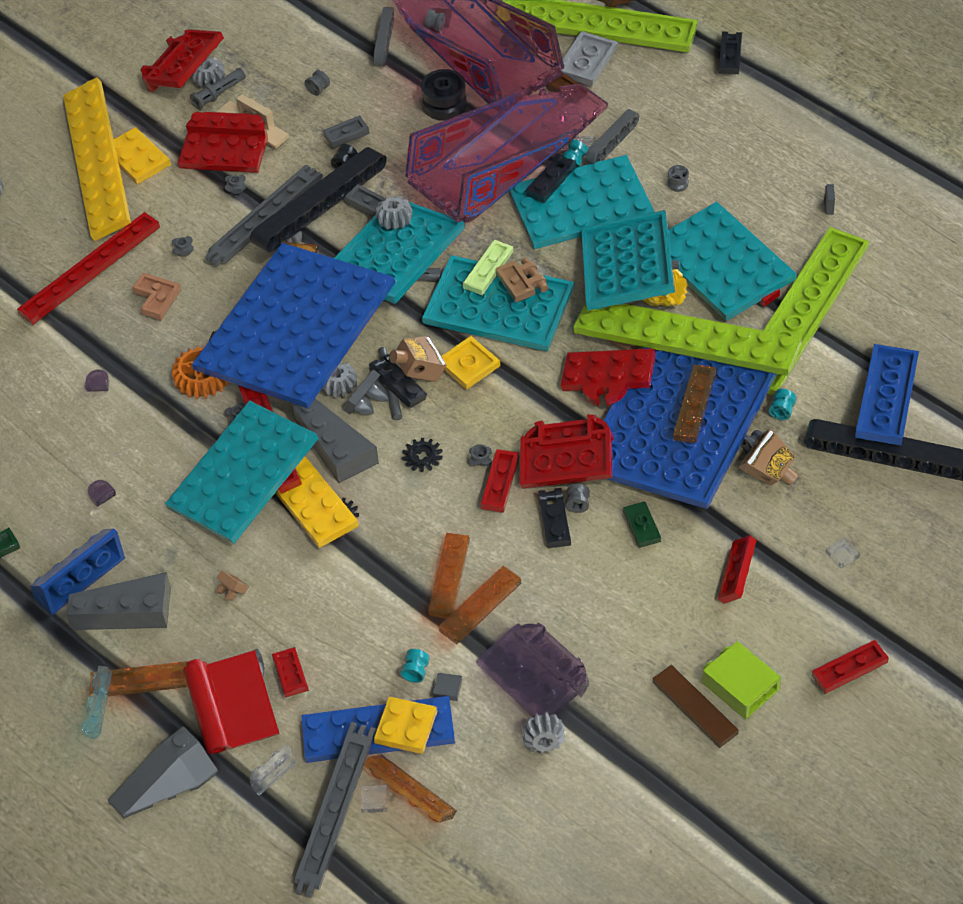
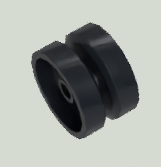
M439 69L430 72L421 81L423 110L430 118L438 121H449L464 113L467 108L466 84L463 76L457 71Z

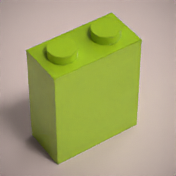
M738 641L731 647H725L720 656L714 661H709L702 670V684L745 720L780 690L781 676Z

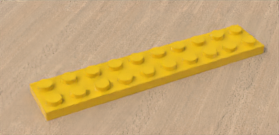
M98 77L63 95L90 236L94 241L131 223L102 82Z

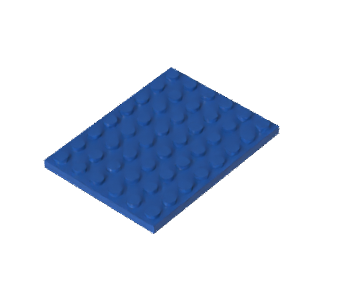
M282 243L192 363L193 369L309 408L394 286L395 278Z
M654 349L656 357L650 388L628 389L620 401L612 404L603 420L608 424L614 436V441H612V478H608V480L708 509L777 374Z

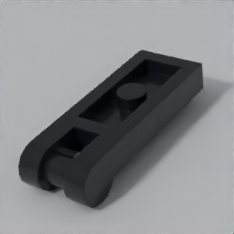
M722 31L719 74L739 75L742 32L728 34L727 31Z
M556 153L549 165L526 189L527 196L545 203L575 169L576 161L571 158L566 159L564 155Z
M390 354L383 355L379 361L374 360L369 363L370 371L374 370L380 374L378 379L409 409L426 400L427 393L414 380L406 376L396 363L390 361Z
M554 488V491L549 492L545 490L538 491L548 549L571 546L562 488ZM556 500L555 504H547V501Z

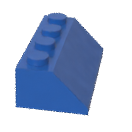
M103 529L98 534L93 535L80 548L75 549L63 561L54 565L45 575L37 578L30 585L34 599L53 615L68 604L69 594L84 591L123 561L125 556L118 532L115 529Z

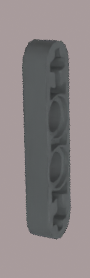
M383 7L374 50L375 66L386 65L394 25V7Z
M630 109L626 110L589 148L585 156V162L594 165L595 162L603 161L636 127L640 117L639 114Z

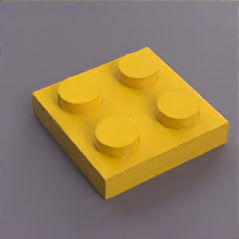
M472 336L441 356L447 365L444 371L466 390L500 367V360Z
M389 696L374 737L375 744L423 754L437 714V707Z

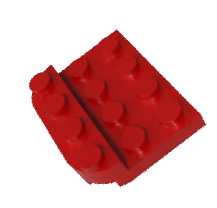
M187 29L184 31V35L175 39L170 36L166 40L169 47L152 66L143 65L141 68L142 80L147 90L154 92L159 86L173 88L184 86L190 76L196 72L197 68L207 60V57L224 39L222 32Z
M194 112L191 115V119L186 124L188 132L178 160L179 168L259 172L268 141L265 124L260 115L225 112Z
M588 414L587 419L544 424L543 420L534 423L535 426L525 436L521 437L520 486L522 489L612 478V441H614V436L608 424L602 419L597 418L596 415Z

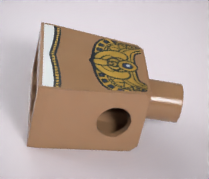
M430 337L404 338L398 348L392 350L389 356L392 363L400 365L406 376L434 382L438 381L447 366Z
M771 429L761 434L739 465L741 470L768 485H773L780 479L791 485L798 477V474L789 467L795 459V455Z

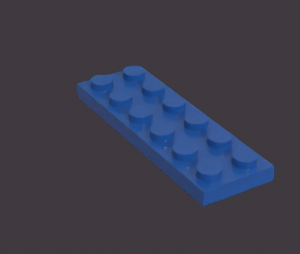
M874 344L855 438L902 445L919 351Z
M449 696L413 700L412 702L437 707V714L426 747L455 744ZM386 704L301 715L306 763L338 759L351 722L357 723L356 733H358L361 724L367 726L366 736L371 727L376 728L377 731ZM373 739L368 755L401 751L402 749L375 744Z

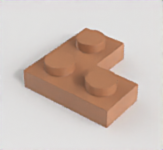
M142 273L132 287L135 294L148 297L141 308L142 314L162 320L182 290L179 283Z

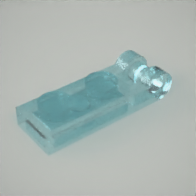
M98 666L97 673H93L91 686L94 687L93 696L89 697L87 702L89 717L82 724V730L91 739L98 738L102 730L112 676L111 670L105 666Z

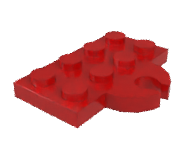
M652 348L567 352L561 380L562 391L583 390L587 401L596 406L600 404L598 397L602 394H607L605 396L607 406L620 401L630 388H650L656 357L655 350Z

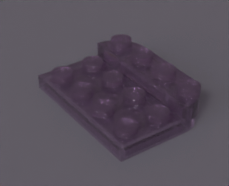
M538 622L537 624H524L521 626L519 623L516 624L476 660L477 665L533 718H535L536 713L539 716L545 712L549 716L557 715L577 695L582 697L589 686L588 674L579 657L576 658L547 632L544 625Z

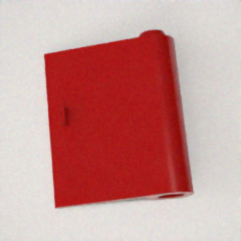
M255 650L210 664L201 661V659H193L186 663L187 666L183 668V672L207 754L220 753L280 734Z

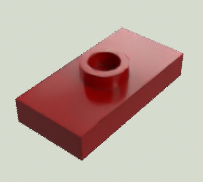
M293 647L273 653L272 658L285 698L309 691L296 648Z

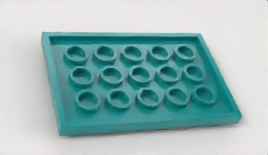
M627 154L595 162L594 165L588 164L576 167L545 203L533 199L526 194V189L536 178L518 182L517 185L508 191L533 249L582 237L581 228L655 212Z
M408 202L412 208L410 224H405L404 228L398 227L396 230L394 228L387 230L386 227H380V223L375 215L334 259L393 276L395 284L384 300L396 304L465 229V221Z
M717 201L668 230L672 260H679V272L683 274L687 284L725 321L730 320L760 302L763 297L797 279L794 270Z
M665 210L581 228L585 295L588 310L621 305L626 302L645 300L660 295L665 296L675 292Z
M453 255L450 256L422 317L423 324L549 351L574 290L573 281L543 275L549 287L546 292H541L539 288L534 287L535 295L515 302L498 276H496L484 294L480 295L463 288V282L478 261Z
M249 400L166 501L165 505L175 513L235 544L319 438L316 433Z

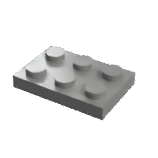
M581 31L562 59L561 65L559 64L556 68V73L561 71L577 82L593 86L617 50L618 42Z

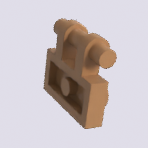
M528 257L522 259V265L520 266L514 260L496 268V275L515 302L535 295L534 287L539 288L541 292H546L549 289L545 277L539 274L536 264L530 261Z

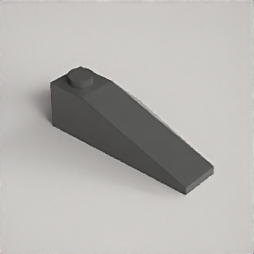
M183 726L160 744L108 799V802L124 819L153 807L154 803L167 798L168 800L176 798V794L189 789L190 791L196 790L219 772L201 744Z

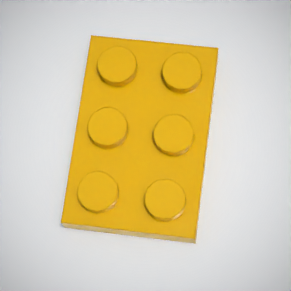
M136 127L114 139L119 167L137 185L171 165L170 159Z

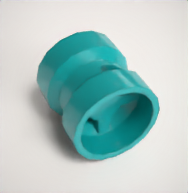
M572 139L568 144V150L562 155L566 159L571 158L575 160V167H580L582 157L586 155L589 148L584 143Z
M785 388L776 390L773 402L769 407L770 415L777 420H788L792 414V407H794L797 400L796 394Z
M409 649L405 655L406 664H403L400 675L407 681L420 683L424 680L426 674L424 669L429 664L430 656L420 649Z

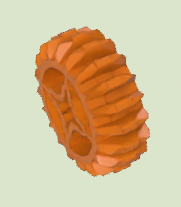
M198 345L193 350L188 347L187 353L181 352L180 357L175 358L171 374L174 385L181 394H186L188 398L195 396L197 400L200 396H204L206 399L210 394L215 396L216 391L223 392V387L228 386L229 383L228 381L193 369L192 363L204 349V347L199 348Z

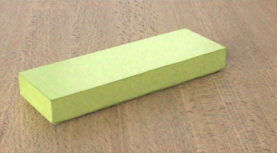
M494 240L463 282V288L483 295L497 276L496 268L504 265L513 253V246Z

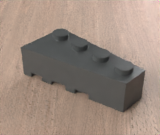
M314 399L309 408L299 405L293 406L296 424L317 434L319 439L313 445V448L338 483L379 464L377 447L317 399Z
M167 572L69 594L67 617L71 629L167 628L171 594Z

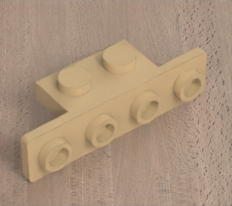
M243 94L236 99L237 104L228 101L217 111L260 115L268 134L267 144L273 148H278L289 139L288 133L274 126L273 113L268 107L260 105L252 98H248Z

